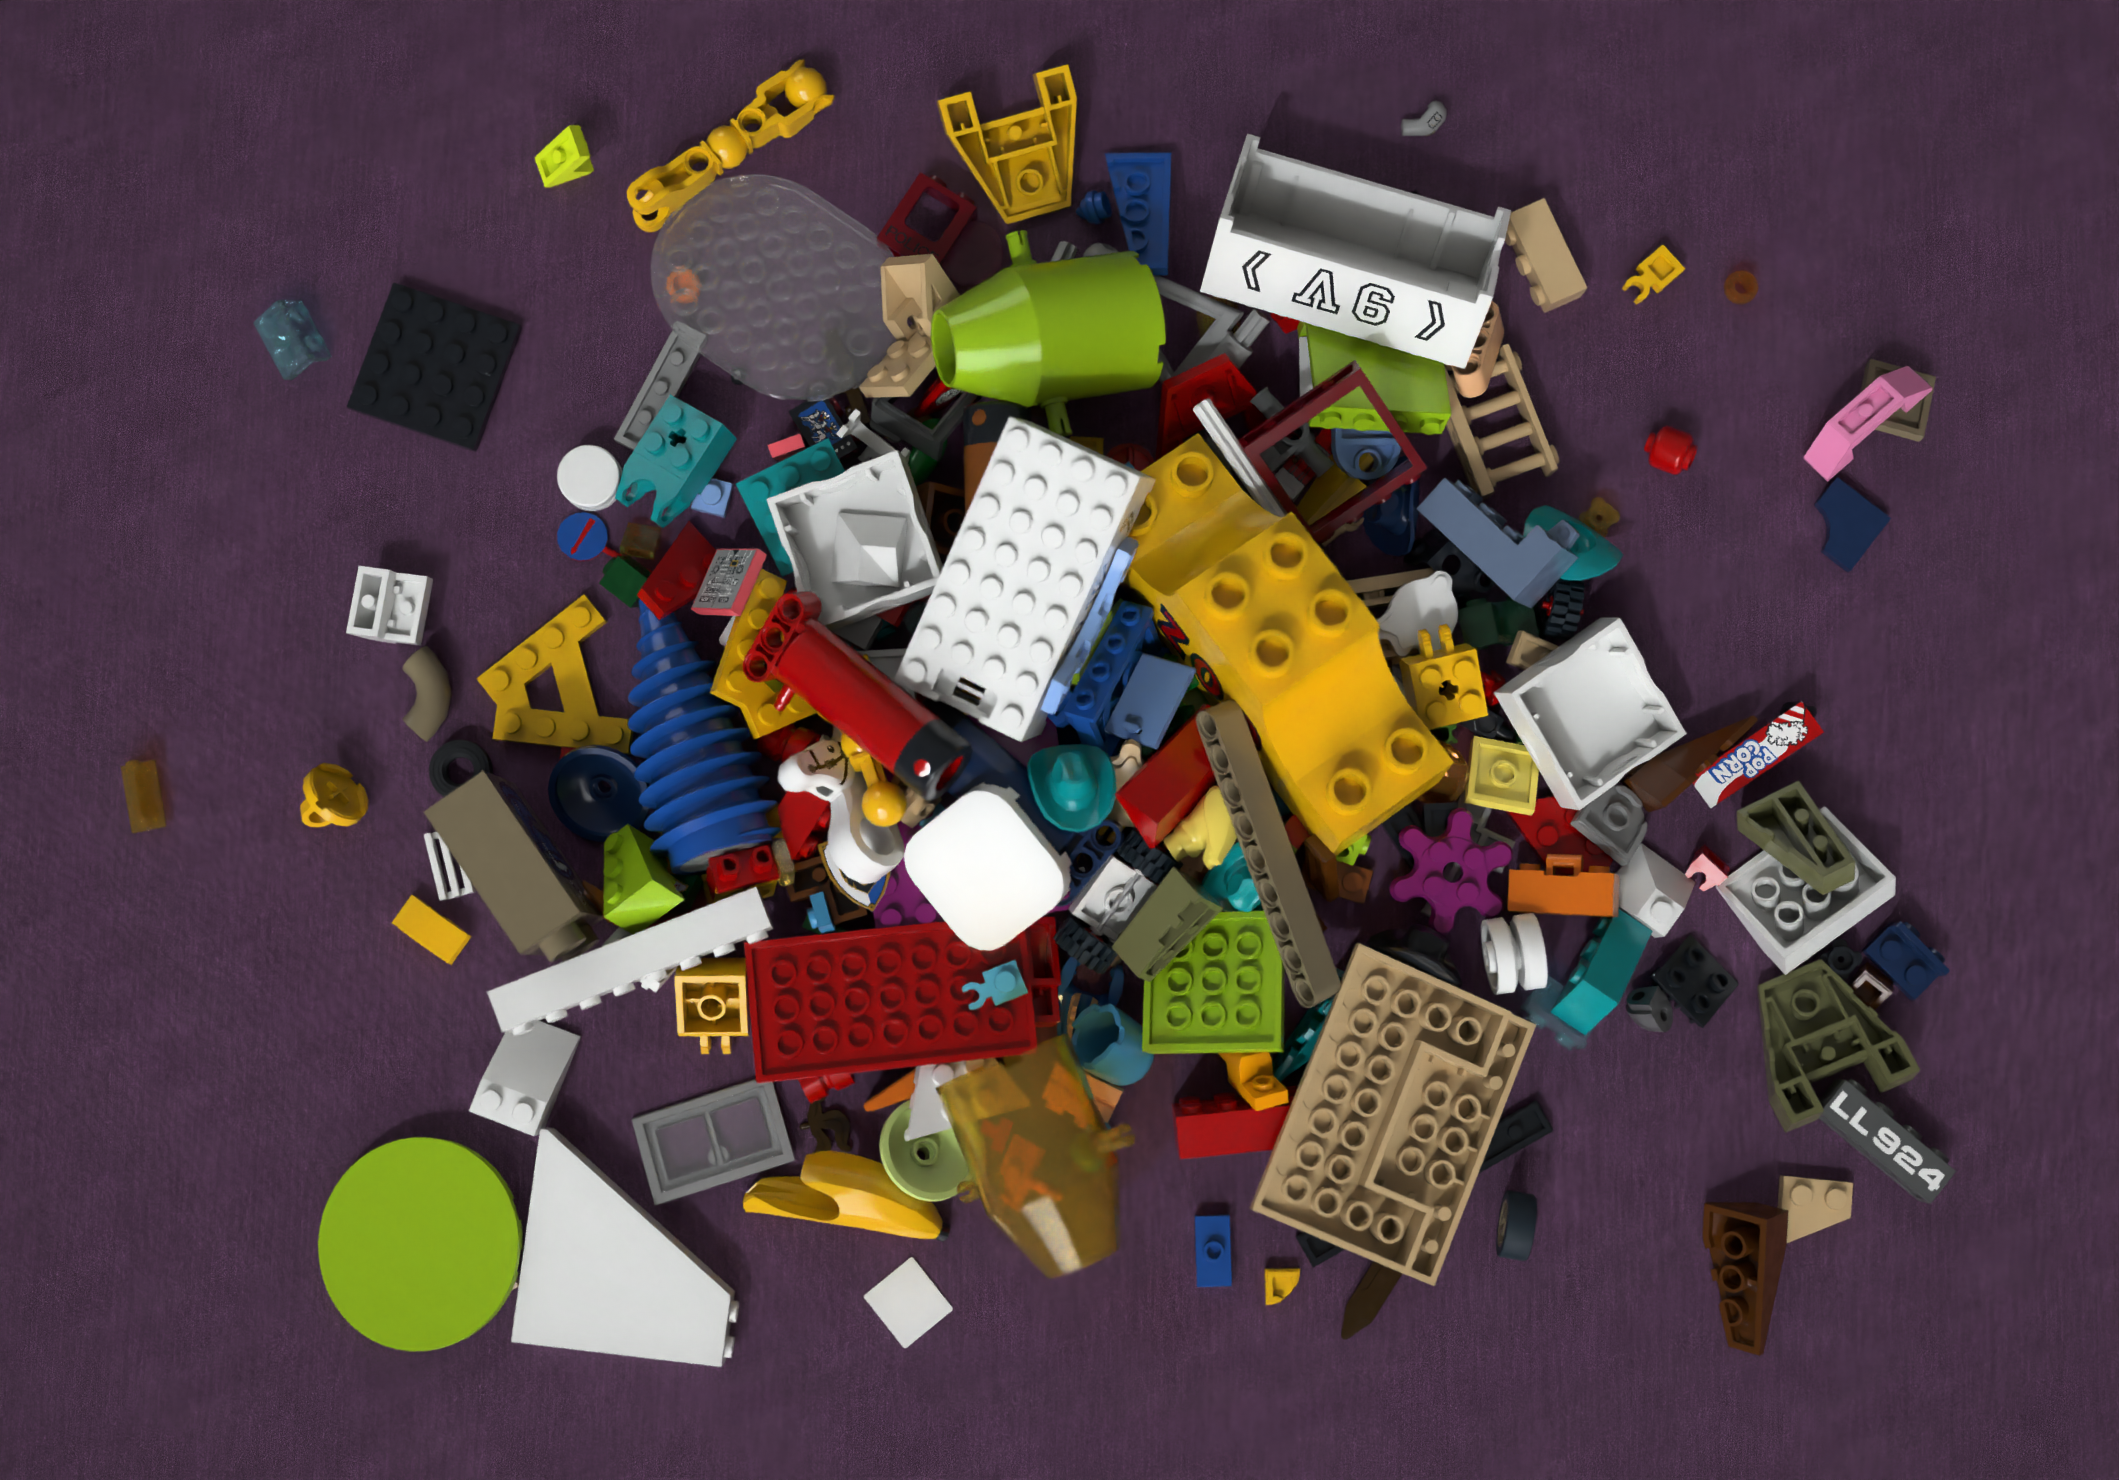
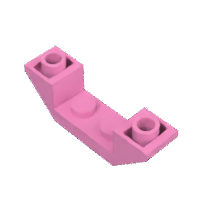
M1909 366L1879 376L1826 423L1805 454L1804 460L1828 482L1854 459L1852 449L1899 408L1907 413L1933 390L1932 387Z

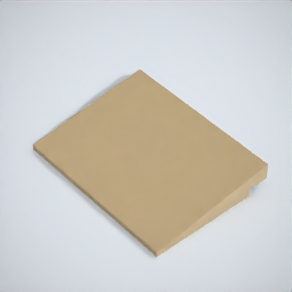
M1356 943L1340 982L1341 987L1333 999L1249 1209L1435 1286L1536 1024L1511 1014V1011Z

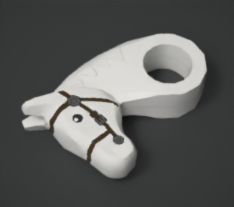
M834 726L831 740L827 735H822L820 741L792 755L780 765L778 780L786 791H807L831 803L828 850L835 864L849 878L862 884L874 883L899 864L904 857V842L897 823L892 826L881 827L874 825L865 817L862 810V798L868 788L862 771L856 772L850 764L849 758L843 753L841 748L842 733Z

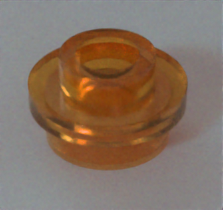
M1735 271L1724 282L1725 296L1735 304L1749 303L1758 292V282L1747 271ZM1735 284H1742L1745 288V293H1738L1735 289Z

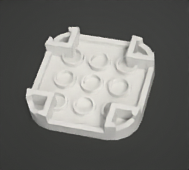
M984 782L970 789L919 830L907 843L904 860L906 870L912 881L954 933L968 946L978 950H994L1008 943L1048 913L1063 899L1070 890L1071 877L1069 866L1072 863L1066 852L1059 855L1016 803L1015 800L1020 796L1010 786L1004 789L996 785H985Z

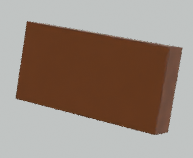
M1313 834L1305 839L1304 843L1308 881L1326 901L1332 902L1339 897L1336 856Z

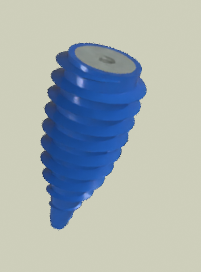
M639 599L640 617L638 621L641 627V639L637 642L636 648L641 652V660L633 666L631 674L634 678L641 680V683L629 693L628 701L634 706L641 707V709L631 716L628 721V727L632 731L642 734L633 742L630 752L638 758L647 759L636 768L634 778L637 781L651 784L641 793L638 799L639 803L644 807L657 809L645 820L644 827L650 832L662 834L651 845L650 852L655 856L668 858L672 873L686 875L707 872V867L709 866L708 859L711 857L769 843L772 848L774 846L773 837L780 833L782 829L769 826L766 814L777 807L779 803L773 800H761L758 790L768 784L771 778L752 774L750 767L760 760L763 754L744 751L741 743L752 734L749 728H735L732 719L742 712L740 707L725 705L721 698L710 694L713 680L708 672L717 663L715 661L701 660L694 649L699 642L689 640L681 626L683 622L678 621L674 612L659 620L643 601Z

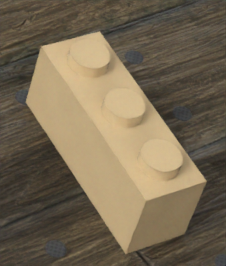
M1545 198L1511 212L1505 242L1508 246L1512 245L1517 255L1515 259L1517 268L1522 276H1527L1530 282V294L1534 303L1537 306L1540 305L1543 312L1546 313L1580 298L1586 291L1587 286Z

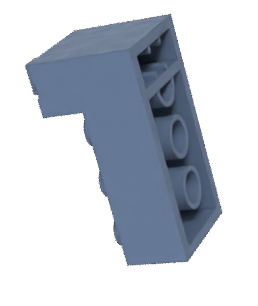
M1444 478L1417 507V510L1514 601L1532 609L1579 558L1570 549L1580 534L1569 523L1561 520L1549 531L1536 525L1524 537L1509 525L1504 527L1503 525L1507 520L1495 509L1490 508L1484 502L1479 504L1483 498L1470 486H1466L1460 480L1454 484Z

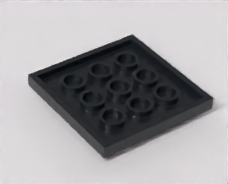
M393 282L346 407L369 417L477 452L522 327L519 324Z

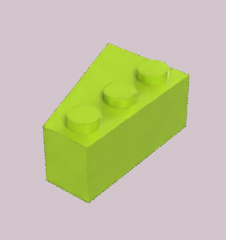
M627 824L618 832L612 833L604 842V918L633 935L645 930L682 902L684 898L674 886L676 883L674 876L667 871L669 865L666 858L655 856L650 852V847L655 841Z

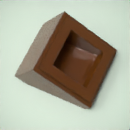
M1866 962L1848 985L1867 1007L1870 1006L1875 1010L1893 993L1894 983L1869 962Z

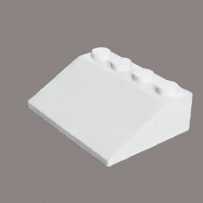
M1825 806L1820 809L1821 813L1855 860V876L1853 881L1822 895L1763 850L1731 873L1722 884L1716 885V889L1763 952L1785 975L1895 896L1896 877Z

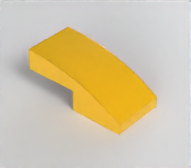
M414 895L409 897L392 921V924L450 965H452L472 937L450 919L440 915L423 900Z

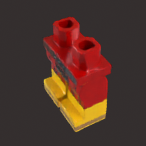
M770 843L711 857L708 859L707 874L701 875V879L704 882L702 888L707 905L754 887L759 889L762 898L774 896L777 879L780 876Z

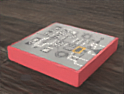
M717 549L691 610L699 615L741 616L767 554L760 549Z

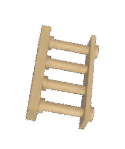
M1509 343L1500 348L1497 356L1499 361L1495 362L1491 375L1492 378L1504 373L1511 390L1509 393L1470 407L1461 406L1457 397L1459 391L1453 374L1449 375L1446 366L1444 367L1452 413L1446 427L1469 486L1483 500L1490 498L1495 492L1493 487L1499 481L1540 466L1546 478L1558 469L1557 464L1559 463L1558 453L1554 445L1548 444L1521 376L1522 363L1516 351L1512 352ZM1515 404L1517 405L1523 423L1480 439L1477 436L1473 437L1469 427L1471 420ZM1529 436L1536 454L1493 470L1489 467L1485 468L1481 458L1484 455V451Z

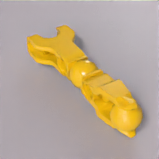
M804 59L796 61L787 71H780L761 83L756 89V98L738 114L736 120L734 118L729 120L730 126L722 125L713 129L708 135L706 143L702 140L699 142L700 146L688 149L667 165L648 170L632 182L627 189V199L633 208V217L636 225L645 232L658 231L676 218L693 197L715 180L717 174L719 176L724 174L722 168L731 169L739 166L745 159L747 152L749 154L753 152V148H759L780 135L784 138H791L814 119L817 112L832 105L835 96L827 94V83L822 74L813 68L805 67ZM784 90L789 102L798 108L786 117L778 114L777 109L768 104ZM750 124H758L761 126V128L755 132H750L745 129ZM703 162L708 165L702 171L692 169L696 163ZM648 190L640 200L636 199L640 191ZM658 210L657 217L654 220L646 221L642 218L643 214L648 215Z

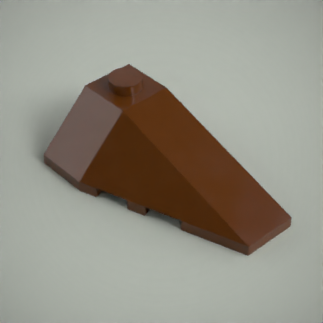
M1754 715L1658 754L1651 760L1632 768L1627 772L1628 776L1621 782L1637 795L1648 813L1665 808L1698 778L1696 774L1711 766L1718 759L1716 753L1720 750L1725 751L1732 746L1758 719Z

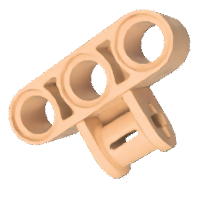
M1493 301L1490 304L1465 369L1444 364L1447 370L1453 371L1458 391L1464 397H1477L1486 391L1504 337V327L1499 307Z

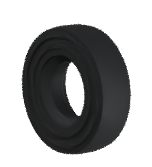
M454 740L442 745L434 753L429 765V776L433 787L440 795L446 797L463 785L454 783L448 774L449 765L457 758L464 757L471 761L474 767L472 778L482 771L493 774L491 759L481 746L468 740Z

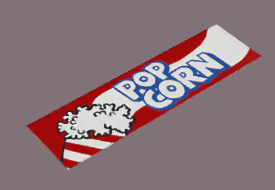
M1801 701L1720 756L1711 766L1696 774L1698 778L1692 784L1708 806L1712 808L1824 733V731Z

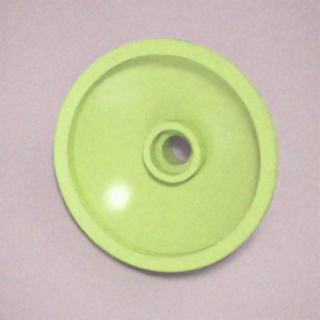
M908 1100L889 1115L882 1128L880 1155L883 1166L891 1180L906 1194L924 1201L949 1199L963 1191L973 1180L977 1172L980 1160V1146L972 1123L905 1141L904 1134L905 1130L908 1129L911 1109H909L910 1100ZM918 1150L925 1154V1160L918 1157Z

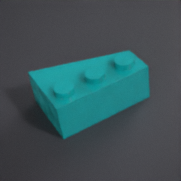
M1620 909L1618 917H1601L1592 930L1595 936L1582 950L1581 960L1571 973L1567 984L1550 1011L1584 1035L1619 1004L1652 934V930Z

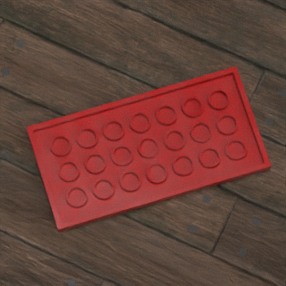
M946 921L763 940L752 944L744 942L757 1084L1038 1053L1025 930L1005 945L994 950H978L968 946L954 933ZM1015 960L1028 993L998 1006L994 1005L992 997L985 1000V1003L979 1009L970 1010L968 1005L979 999V993L975 990L963 993L962 987L970 982L985 983L982 975L983 972Z

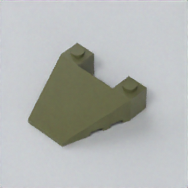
M1822 959L1757 986L1768 1099L1785 1133L1817 1120L1824 1112L1811 1086L1812 1083L1864 1062L1876 1087L1882 1093L1911 1081L1920 1072V1068L1904 1039L1878 1018L1879 1014L1870 1006L1867 1007L1853 993L1854 990Z

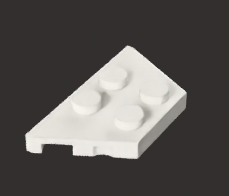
M995 1058L917 1066L914 1076L915 1090L911 1094L909 1105L911 1115L904 1138L905 1141H909L1031 1106V1101Z

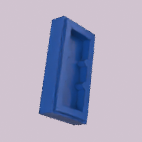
M1194 1215L1196 1286H1232L1230 1215Z

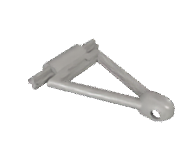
M1095 243L1086 249L1083 257L1116 253L1118 251L1105 243ZM1153 275L1160 295L1216 319L1175 372L1159 347L1158 361L1164 362L1159 377L1160 382L1162 383L1223 353H1226L1237 368L1240 369L1253 352L1250 346L1270 322L1267 316L1254 308L1238 330L1233 333L1231 330L1243 316L1244 312L1164 277Z

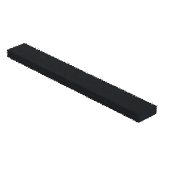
M1537 1100L1526 1104L1499 1120L1479 1173L1554 1131ZM1304 1231L1295 1236L1313 1268L1346 1250Z

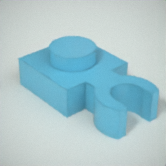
M1015 960L983 972L982 975L985 983L970 982L962 987L963 993L969 990H975L979 993V999L968 1005L970 1010L979 1009L983 1006L985 1000L992 997L994 1005L998 1006L1028 993Z

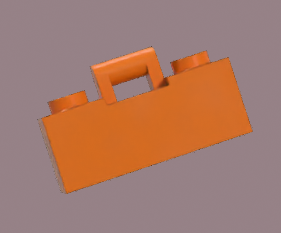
M1547 854L1546 871H1540L1541 865L1520 864L1519 870L1509 869L1508 911L1513 913L1618 917L1620 877L1615 873H1610V867L1589 866V872H1583V855ZM1555 868H1573L1574 876H1556Z

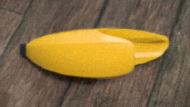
M820 1151L807 1154L800 1177L778 1176L761 1178L743 1196L745 1212L863 1228L918 1239H936L944 1242L949 1237L951 1225L942 1221L937 1208L931 1201L914 1198L898 1188L888 1176L883 1164L844 1152Z

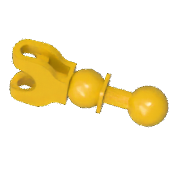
M867 654L862 655L869 662H871ZM817 712V714L819 715L820 718H822L824 721H826V722L832 724V723L829 722L826 718H824L820 713ZM841 732L842 751L849 758L850 764L855 771H862L868 788L862 798V810L865 817L874 825L888 827L898 823L907 810V798L904 791L895 783L888 782L882 764Z

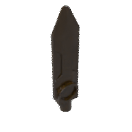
M1373 1261L1346 1304L1341 1330L1342 1339H1349L1373 1322L1403 1273Z

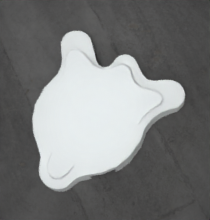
M1435 571L1426 578L1414 580L1401 586L1391 598L1386 612L1376 619L1380 624L1379 640L1387 639L1398 656L1408 655L1412 648L1418 649L1419 654H1421L1417 632L1418 630L1426 629L1431 637L1433 651L1440 650L1439 625H1449L1452 633L1458 619V608L1452 592L1451 576L1444 571Z

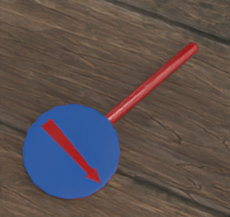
M587 512L575 513L568 516L560 524L557 532V543L561 551L570 559L590 561L598 557L602 552L616 558L617 556H623L606 546L608 531L603 521L596 515Z

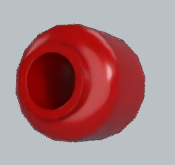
M1667 425L1663 426L1657 434L1651 432L1644 447V451L1649 453L1648 463L1650 466L1672 475H1678L1683 470L1688 471L1698 450V445L1694 444V438L1690 433Z

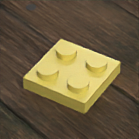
M1473 736L1470 743L1464 803L1532 816L1536 806L1539 769L1526 747L1520 744Z

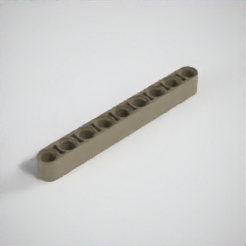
M1228 699L1200 711L1196 717L1197 728L1294 995L1301 1005L1311 1008L1336 995L1341 987L1340 980L1244 714L1235 701Z

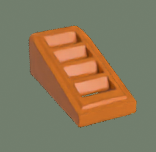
M916 1068L867 1100L863 1105L867 1112L911 1099V1094L915 1090L914 1076Z

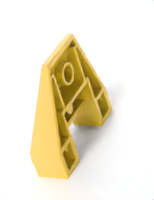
M1068 64L1032 74L1040 108L980 124L971 91L936 101L946 136L1006 224L1071 206L1077 96Z

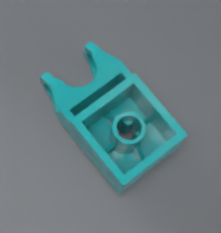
M670 394L625 463L615 499L624 506L629 507L635 501L641 499L645 493L657 490L651 520L664 528L690 506L697 494L701 495L737 438L719 421ZM632 485L631 492L626 496L628 488ZM668 507L666 513L662 516L663 510Z

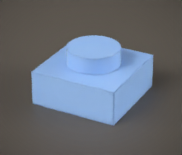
M712 478L701 495H696L691 508L725 518L734 485Z

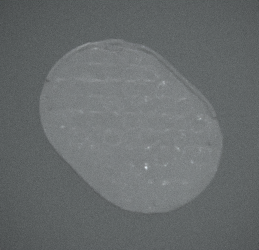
M765 174L737 175L715 181L674 210L658 233L651 256L650 273L653 293L665 321L673 332L691 348L760 393L782 400L787 398L807 400L808 402L833 398L836 394L851 388H858L867 378L868 371L879 364L887 355V349L898 341L884 323L882 311L880 266L887 258L894 257L893 253L887 246L877 241V235L801 184L778 176Z

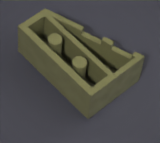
M1796 781L1737 811L1738 831L1822 895L1854 880L1855 860L1800 781Z
M1173 867L1130 924L1120 932L1112 949L1137 977L1150 982L1223 907L1196 878Z

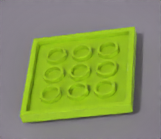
M1264 911L1219 912L1150 982L1144 980L1143 1052L1150 1054L1284 1052L1285 967Z

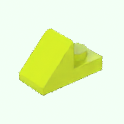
M569 125L534 157L545 188L554 187L594 171L588 145L580 125Z

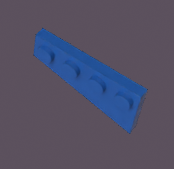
M1171 152L1105 153V161L1128 251L1138 253L1139 258H1136L1141 265L1147 264L1153 275H1168Z

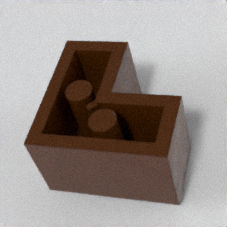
M821 856L781 868L791 902L797 903L810 899V895L823 892L827 899L833 923L837 926L870 916L869 909L854 903L839 891L829 878Z

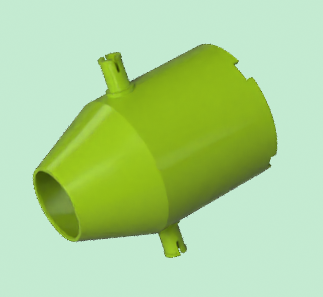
M1021 230L1020 235H1018V231H1014L1005 236L1012 265L1000 270L934 312L931 322V345L934 362L939 377L945 386L998 401L1015 402L1026 407L1040 405L1041 409H1045L1049 430L1065 437L1072 434L1065 406L1068 401L1147 389L1156 384L1164 363L1163 361H1158L1159 345L1166 344L1161 298L1149 266L1147 264L1141 265L1136 259L1139 258V254L1134 251L1037 263L1036 260L1032 259L1027 231Z

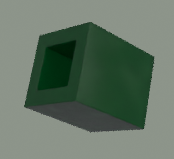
M630 555L613 557L603 568L602 573L604 576L599 584L628 607L637 608L639 607L640 599L637 594L651 575V572Z

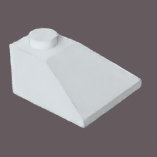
M1640 843L1630 862L1620 866L1615 873L1620 877L1619 909L1652 930L1651 935L1654 938L1666 936L1685 909L1696 883L1642 843Z

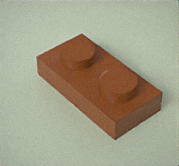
M1305 854L1300 872L1306 888L1317 891L1308 881ZM1336 861L1339 898L1364 904L1373 871Z

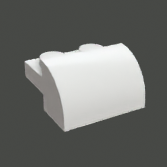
M358 566L346 633L394 644L397 642L421 646L433 579L428 576L397 573L388 569Z

